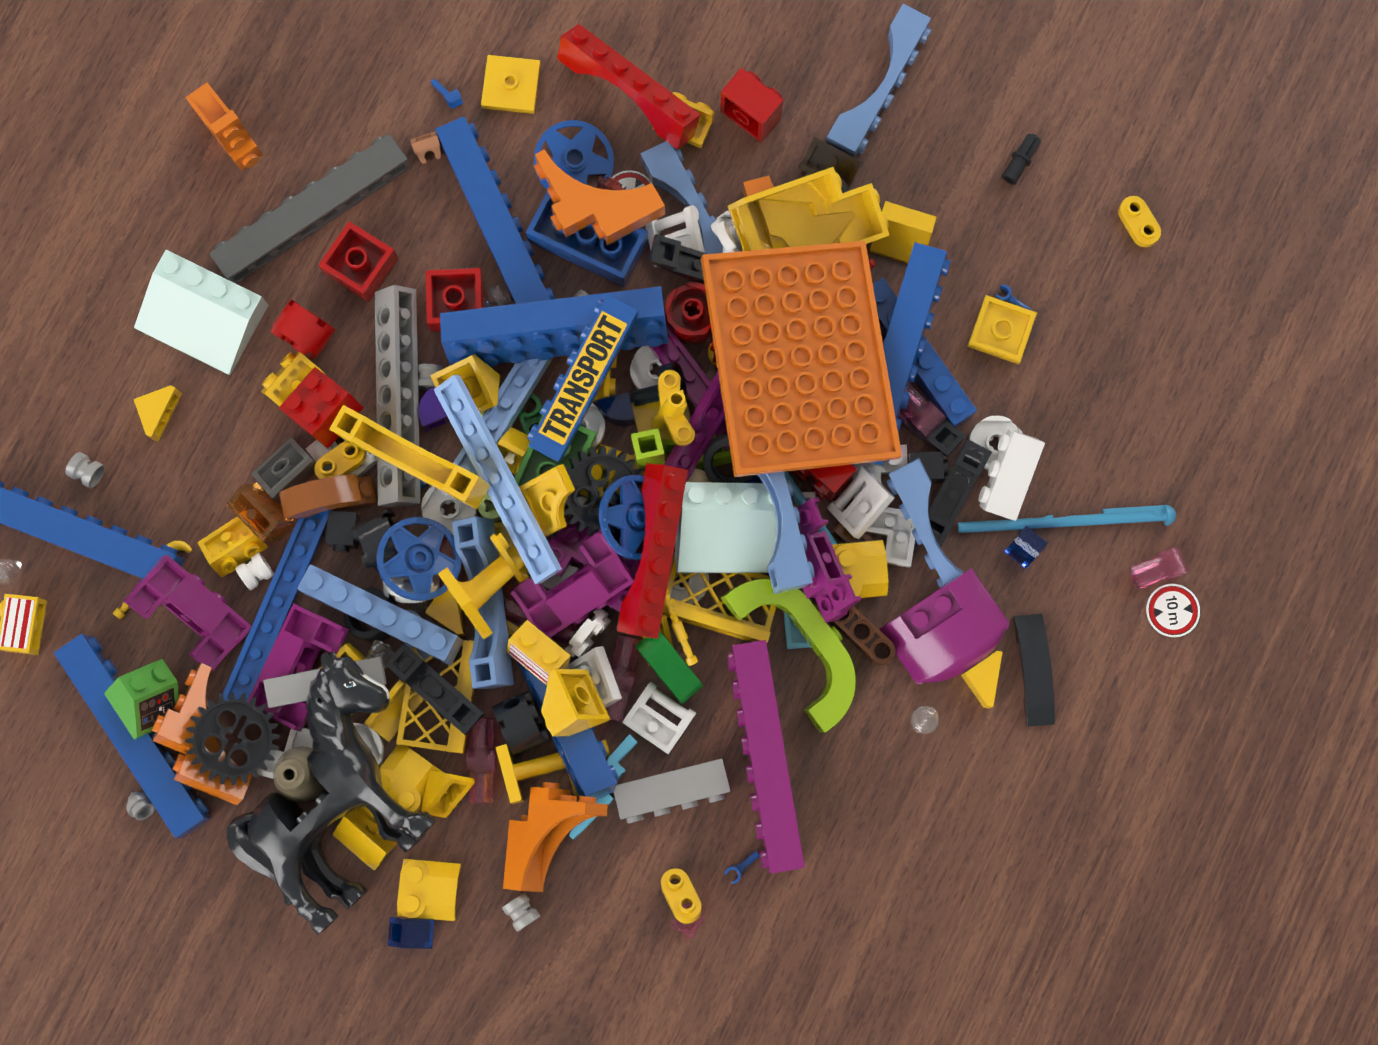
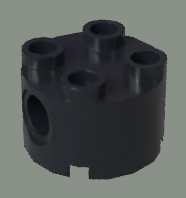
M390 508L357 522V525L351 528L356 542H360L364 552L361 553L363 563L367 568L373 567L376 571H378L376 560L378 545L387 530L397 523L391 518L396 515ZM390 537L384 548V564L398 554Z
M529 691L522 692L492 706L495 718L501 726V732L515 757L551 741L540 712H537L535 702Z

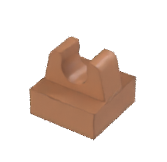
M436 131L410 139L414 153L418 156L421 163H426L424 155L427 151H433L436 159H440V142Z

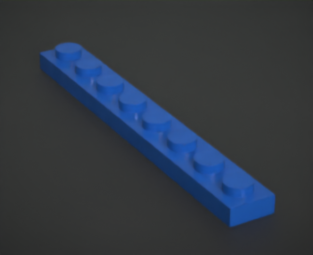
M329 510L314 514L308 518H298L222 694L225 701L228 700L230 692L234 693L235 700H239L241 694L245 693V702L248 701L293 603L296 601L299 594L297 588L309 565L312 563L326 531Z

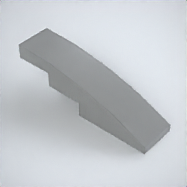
M381 656L355 661L365 675L382 685L387 684ZM320 669L263 680L268 708L306 701L310 683L316 678Z

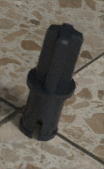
M1027 134L1017 152L1012 153V160L1001 175L1004 181L1016 185L1025 167L1030 166L1032 163L1030 159L1041 143V139L1037 135Z

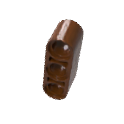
M854 606L848 610L847 619L830 622L872 663L884 665L894 657V644ZM856 626H864L868 630V637L861 640L855 637L854 628ZM876 645L886 646L889 652L886 659L876 657L874 653Z

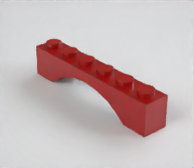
M577 24L561 35L557 60L576 74L597 76L620 88L643 111L656 134L677 150L695 136L700 114L580 24Z
M646 463L642 485L646 516L644 547L634 582L621 603L617 625L618 632L658 639L688 474L686 469Z

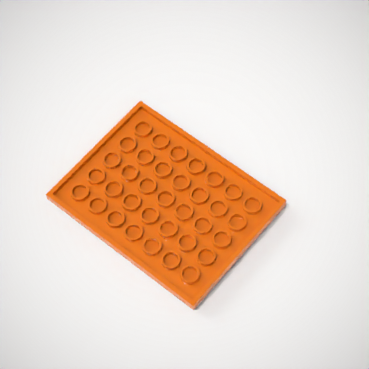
M855 241L702 255V271L734 477L900 459L902 453L866 242Z

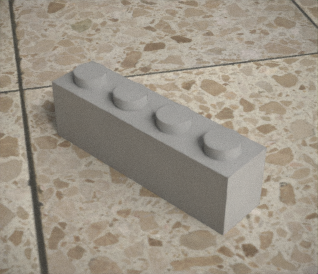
M718 759L616 785L614 796L620 820L627 819L629 824L644 820L643 814L654 812L655 817L671 813L670 807L681 805L682 810L699 806L698 800L709 798L710 803L726 799L725 793L731 791L723 760Z

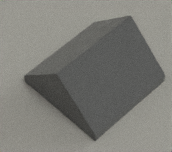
M291 437L251 475L267 494L281 505L279 492L306 482L315 473L316 462Z

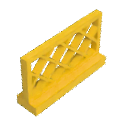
M674 557L668 580V593L670 595L672 587L682 582L689 594V597L682 601L674 599L673 606L680 621L745 641L756 642L766 640V643H768L771 633L770 628L776 610L775 606L770 605L768 609L766 605H761L767 615L764 626L754 623L749 614L745 616L747 621L742 619L736 620L735 617L726 614L722 606L724 602L719 601L712 588L726 581L729 589L732 590L734 586L730 578L737 574L745 576L748 582L752 581L751 578L756 580L770 579V576L761 573H732L727 576L726 573H721L723 578L710 585L705 574L699 573L706 588L693 594L686 580L698 573H690L685 577L682 573H677L680 579L674 582L676 576V559ZM709 590L716 605L705 609L700 607L695 597ZM692 600L694 605L688 604L686 602ZM664 607L662 615L666 614L667 618H670L666 607ZM718 607L721 613L712 610Z
M463 640L461 658L451 666L449 665L439 675L443 676L452 669L458 677L457 685L454 688L472 703L474 689H472L469 659L474 641ZM412 647L411 650L423 660V658L417 652L418 649ZM429 656L428 658H426V659L423 660V661H425L426 663H428V662H429L430 660H432L434 657ZM460 663V669L458 674L454 667ZM406 684L396 744L464 754L467 735L465 736L452 723L449 729L446 725L448 720L446 718L443 720L435 708L426 700L425 702L428 704V707L415 716L409 708V701L418 693L413 692L411 694L412 688ZM431 709L440 722L429 731H426L418 718ZM409 712L412 719L406 722L407 713ZM415 721L424 734L415 741L404 740L405 728ZM443 725L449 733L447 746L435 744L429 734ZM427 737L431 743H425L420 741Z

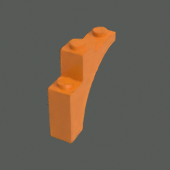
M207 82L185 97L241 171L254 166L263 154L252 140L232 109L229 110Z
M545 149L535 154L537 162L534 165L535 171L541 180L546 179L550 187L547 188V191L555 203L551 206L553 215L550 216V219L556 230H562L566 237L592 224L598 238L604 237L609 245L665 215V205L652 183L629 190L599 189L583 184L567 175L553 162Z
M201 663L196 671L190 670L184 683L189 687L185 695H179L173 710L168 709L164 716L158 715L151 730L156 732L153 741L184 754H179L172 770L177 772L173 780L238 805L245 796L252 775L250 773L247 774V783H244L240 777H237L235 785L231 784L230 778H226L223 785H221L219 782L220 776L216 775L210 781L208 780L210 771L207 770L199 774L198 772L202 764L192 765L191 762L196 758V755L186 753L189 749L193 748V744L185 743V739L193 737V734L186 731V728L195 727L196 725L190 718L191 716L200 718L201 714L197 710L199 706L206 709V686L212 667ZM209 737L205 740L204 746L209 753L219 751L221 746L215 737ZM222 751L219 757L220 762H223L227 755L224 751ZM230 758L233 765L239 766Z
M543 782L542 788L531 787L528 816L521 815V821L509 820L503 889L543 892L549 864L562 840L573 828L583 821L593 817L607 816L608 804L596 803V797L579 796V802H577V796H570L571 790L559 789L560 783Z

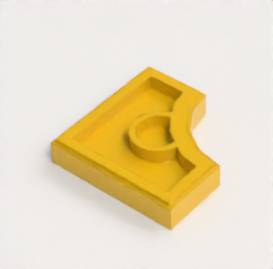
M564 464L519 486L545 537L567 527L564 518V505L568 496L575 491V488Z

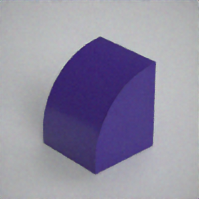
M435 386L424 394L419 404V419L426 432L450 422L434 391Z

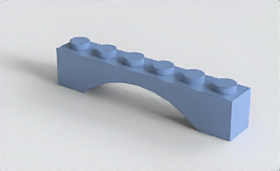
M902 4L890 25L888 33L890 66L885 79L876 92L865 102L838 116L827 136L826 142L855 157L857 153L863 154L869 143L866 137L870 131L875 132L882 119L879 117L882 109L888 110L894 99V95L891 94L895 86L901 87L907 75L904 70L907 65L912 66L919 54V51L916 50L920 42L926 43L932 29L928 28L931 20L930 17Z
M665 141L640 153L641 163L653 186L675 197L684 207L694 205L699 213L698 224L705 253H723V245L711 229V224L716 219L713 215L709 217L706 212L707 202L701 192L697 194L693 186L696 182L689 169L685 171L681 163L684 159L680 149L673 148L672 145Z
M917 458L889 472L891 479L887 480V484L893 495L899 494L903 504L899 505V508L906 520L911 518L915 529L911 530L918 545L924 544L928 552L924 555L925 560L931 570L936 568L940 576L936 581L939 588H941L964 572L949 560L935 539L928 513L929 492L932 482L920 458Z
M784 472L758 474V477L762 480L770 494L777 521L776 543L773 555L767 566L773 592L778 594L807 587L813 583L814 569L810 561L807 562L805 554L807 542L805 536L800 534L798 523H800V516L797 507H793L790 496L793 495L791 482L786 480Z
M475 516L452 522L455 549L463 563L469 581L498 558L497 548L489 538L492 534H495L494 519ZM501 587L478 609L493 633L483 639L475 628L473 649L469 659L472 689H494L514 685L511 656L506 652L508 631Z
M311 564L297 588L305 595L381 630L450 666L464 642L459 636Z

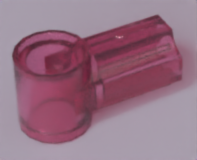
M908 384L906 392L910 393L907 408H901V410L911 418L910 421L926 437H929L947 417L931 401H927Z
M1179 546L1161 552L1152 559L1129 567L1131 580L1137 589L1148 587L1164 579L1168 581L1190 572Z

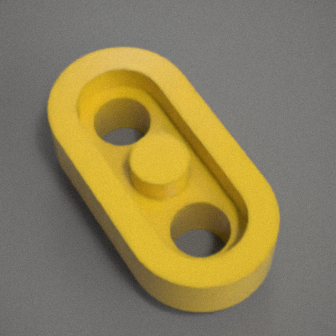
M1138 196L1125 198L1118 209L1121 221L1138 246L1145 248L1153 246L1161 236V228L1142 198ZM1130 206H1136L1138 212L1131 211ZM1144 228H1149L1152 234H1145Z
M345 440L317 460L314 468L315 474L318 479L349 475L364 464L367 452ZM349 449H355L354 454L347 455ZM326 465H333L331 470L324 471Z
M676 868L666 871L661 878V889L675 918L685 924L695 922L701 915V901L688 875L683 870ZM672 879L680 880L678 884H672L670 881ZM684 903L692 904L688 909L682 907Z

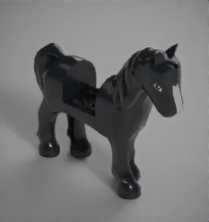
M334 651L330 655L326 652L322 654V668L317 673L316 678L311 681L306 700L307 720L310 735L313 739V750L307 757V764L313 775L327 791L316 799L315 803L317 805L312 810H306L305 812L294 802L288 801L279 793H270L254 811L235 817L227 827V841L235 856L251 869L264 874L276 882L283 893L285 905L293 904L297 914L310 923L311 929L317 935L326 930L339 915L332 908L319 905L310 895L302 880L301 871L303 875L317 883L328 898L338 899L347 910L368 892L361 882H351L341 877L328 864L322 851L321 840L329 825L355 808L366 806L374 816L379 834L383 840L396 842L407 853L425 837L426 832L437 822L428 812L416 813L404 808L382 787L380 767L371 748L358 734L351 714L357 712L379 713L386 710L390 702L389 691L384 685L365 675L351 657L337 658Z

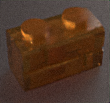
M259 483L241 485L227 503L232 512L263 543L280 540L294 523V519L284 518L282 507L266 494V491Z

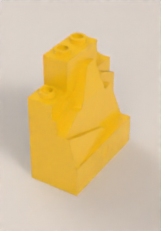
M834 167L747 196L728 205L743 251L865 241L868 244L890 236L888 232L889 223L887 218L882 215L879 206L880 197L877 190L873 188L872 183L842 193V181L839 174L835 172Z

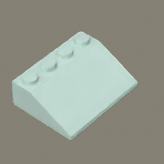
M165 250L152 274L134 328L231 375L269 305L262 296Z
M686 482L675 541L676 573H769L767 566L773 555L776 543L777 521L772 499L763 483Z

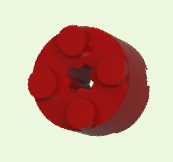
M690 282L675 288L666 300V323L682 342H705L712 336L705 285ZM692 309L697 311V314H694L693 317L688 316Z
M290 299L273 323V328L270 331L278 338L291 344L294 349L314 360L323 351L336 332V329Z

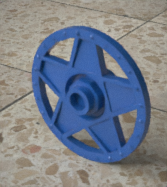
M568 120L551 126L542 134L535 148L534 165L537 164L535 154L541 151L544 142H546L554 156L551 159L567 175L586 185L588 176L605 175L595 188L603 189L606 186L613 172L614 155L608 139L598 128L583 121ZM567 127L583 128L572 140L557 132V130ZM595 136L604 145L608 160L592 152ZM536 173L540 183L547 190L550 187L546 179L541 180Z
M628 475L614 481L606 489L599 507V523L606 542L616 553L632 560H641L642 553L638 554L636 551L642 540L645 539L646 516L644 500L635 481L643 483L644 476ZM620 487V505L608 507L612 494ZM608 525L621 529L620 545L613 538Z
M412 517L397 522L387 530L378 545L376 560L379 574L390 590L405 599L426 601L439 597L448 588L444 585L430 593L433 575H438L439 572L447 567L455 579H457L461 569V559L455 549L454 535L444 525L429 518ZM413 524L430 526L418 538L403 528ZM443 535L452 546L455 560L439 551ZM390 537L398 554L384 564V548ZM408 577L414 593L401 589L391 578Z

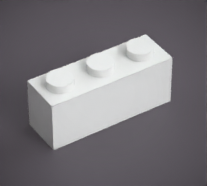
M1010 429L1001 436L998 443V450L1000 452L997 460L992 461L988 470L990 478L987 487L983 486L979 494L978 500L981 502L979 506L982 509L1016 521L1045 442Z

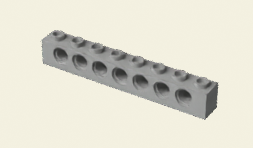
M392 285L375 292L377 424L419 446L416 289ZM377 457L378 506L404 508L420 504V479Z

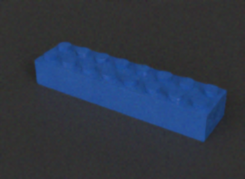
M660 286L440 313L441 342L450 366L474 354L490 367L500 363H522L525 360L532 359L548 360L557 356L569 357L573 349L579 350L583 342L580 339L583 329L587 324L592 325L597 316L593 314V311L600 299L605 300L607 295H610L639 312L621 349L630 350L640 346L656 347L668 343L662 288Z

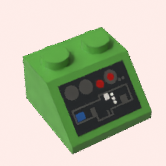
M160 659L118 677L104 694L134 740L153 732L151 730L158 715L164 716L168 709L173 710L179 697L178 681L164 660Z

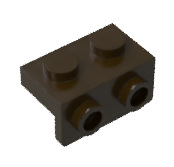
M814 137L798 168L803 170V176H808L834 167L835 172L839 174L840 178L850 188L863 160L818 137Z

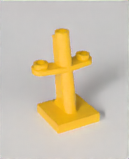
M666 370L659 376L658 402L635 406L634 403H631L638 432L658 428L662 439L673 440L678 446H687L694 440L695 431L689 423L691 416L683 390H680L681 377L676 371Z
M501 533L497 535L492 534L489 537L501 556L470 581H457L447 567L438 573L483 639L490 636L493 632L478 609L513 576L519 584L529 578L522 568L525 564L516 546L513 545L506 551L505 549L510 546Z
M606 739L602 740L607 753L605 757L610 756ZM507 744L495 747L511 804L523 802L518 782L566 769L559 752L513 764ZM570 778L574 796L579 797Z

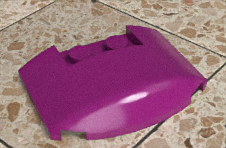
M971 567L880 627L879 630L894 644L896 655L916 684H924L954 678L983 661L997 647L1010 622Z

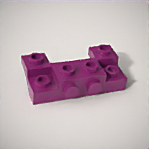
M817 497L810 498L797 507L800 516V523H798L800 534L805 536L807 542V550L805 551L807 562L810 561L814 569L813 583L802 589L807 599L815 598L825 623L837 621L847 615L848 610L862 599L861 596H855L849 582L852 576L851 574L844 575L826 531L818 532L829 522L827 519H822L816 505L819 502Z
M569 517L565 521L567 527L559 530L555 538H551L548 542L562 570L556 573L560 577H562L573 560L582 567L590 563L579 548V544L590 537L586 535V527L581 532L577 531L578 523L568 524ZM620 555L636 576L640 560H632ZM632 584L611 597L607 605L620 612L621 603L628 594Z
M601 530L579 544V548L590 563L548 591L542 584H535L531 576L511 589L512 596L522 608L528 621L549 638L572 623L578 624L587 617L588 612L594 608H603L610 602L611 597L634 582L635 575L620 555L609 546Z
M168 555L162 556L145 578L140 579L123 602L144 619L149 618L160 604L166 607L201 636V639L188 655L199 664L203 663L212 667L210 671L212 672L223 658L246 636L252 626L225 604L226 600L223 596L208 590L204 586L205 582L195 574H189Z
M293 603L247 702L249 703L252 698L256 697L255 706L257 708L266 704L263 711L264 715L273 713L272 719L301 732L307 720L306 702L302 701L268 708L263 680L311 670L321 648L329 652L334 651L337 655L349 629Z

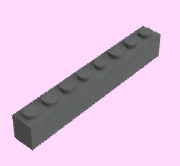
M390 134L385 137H378L371 143L369 148L363 152L358 151L350 156L349 161L342 166L331 168L325 177L319 181L310 182L305 186L304 191L296 196L286 198L280 207L274 211L265 212L259 217V221L253 225L242 227L238 230L236 236L228 241L225 240L218 243L209 254L226 279L238 284L411 169L410 163Z

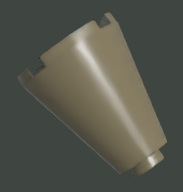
M300 746L289 749L280 756L275 764L273 771L275 787L280 795L288 801L294 803L312 802L326 790L313 775L307 764V757L313 748Z

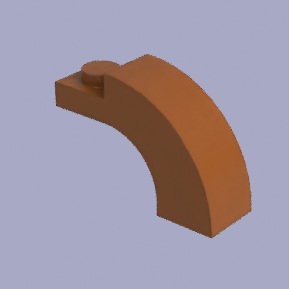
M356 474L313 480L279 492L285 519L308 518L314 514L331 509L371 506L377 503L372 477H357Z

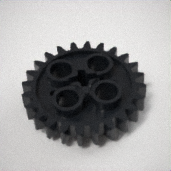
M599 446L598 453H596L594 447H589L588 456L583 451L577 452L579 461L569 458L568 460L572 467H565L575 491L566 500L564 515H571L568 519V524L572 525L578 522L577 531L581 532L587 527L586 535L592 536L595 530L596 532L601 530L599 507L603 496H599L600 493L597 491V487H604L603 491L605 492L617 479L628 475H639L642 469H632L635 463L634 459L625 462L626 452H621L616 456V448H610L607 453L605 446ZM596 464L602 469V475L598 480H595L591 475V470ZM611 470H614L613 477L609 479ZM635 481V483H636L638 489L640 490V492H641V494H642V490L640 489L639 486L642 485L643 483H640V482H636V481ZM581 489H585L588 493V499L584 504H580L577 500V493ZM616 491L612 494L608 503L610 507L620 505V495ZM594 504L593 511L589 514L588 509ZM608 525L612 536H615V527Z
M230 692L226 701L219 694L217 704L208 699L207 705L209 708L207 710L200 706L197 708L201 714L200 718L191 716L190 719L196 725L195 727L186 728V731L192 733L193 737L185 739V743L193 744V748L189 749L186 753L196 755V758L191 762L192 765L202 764L198 772L199 774L207 770L210 771L208 778L210 781L218 775L220 776L219 782L221 785H223L226 778H230L231 784L235 785L237 777H240L244 783H247V774L250 773L254 778H258L256 769L259 767L267 771L268 768L264 761L275 760L269 752L270 750H279L278 746L272 744V740L280 738V735L272 734V729L276 728L278 723L269 724L268 720L274 714L268 713L264 715L263 711L266 704L257 708L255 706L256 697L252 698L248 703L245 702V693L241 694L239 700H235L234 693ZM226 711L232 713L235 718L234 724L227 728L219 723V715ZM246 716V721L237 734V739L240 740L239 744L234 743L231 745L224 761L220 762L219 757L228 743V739L225 738L226 733L232 734L240 718ZM248 725H256L259 728L260 736L257 740L251 741L246 738L244 731ZM216 737L219 739L221 747L218 752L209 753L205 749L204 743L207 738ZM241 750L245 753L246 761L242 766L232 764L230 756L233 751Z

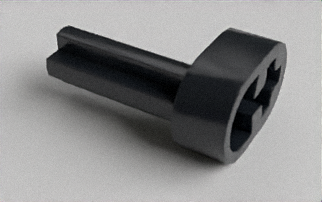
M672 362L661 365L659 376L666 370H674L680 375V390H683L686 398L687 386L680 364ZM658 384L631 391L632 396L630 400L634 402L635 406L659 401Z

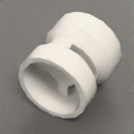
M259 552L252 556L248 564L242 563L235 568L249 590L258 587L260 580H268L274 576L273 570Z

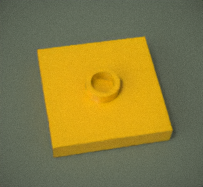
M488 55L481 101L482 109L534 114L541 67L540 60Z
M985 295L967 347L1019 365L1037 312Z

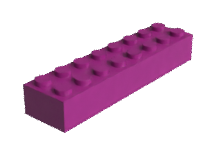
M766 640L732 645L731 653H727L729 672L735 671L736 680L732 681L731 685L734 700L739 699L741 708L737 709L736 715L738 727H744L745 737H741L743 755H749L750 765H746L745 769L748 783H753L755 793L750 794L752 810L758 811L760 822H755L757 840L763 839L764 850L759 851L762 868H768V873L770 874L805 868Z

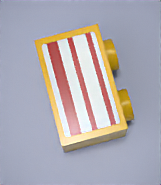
M5 594L4 600L0 603L1 651L32 655L39 654L47 600L39 597Z
M528 620L508 639L506 650L511 657L545 685L548 684L552 670L567 669L571 656Z

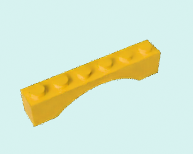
M344 405L329 429L348 442L476 510L491 486L479 476L426 451Z

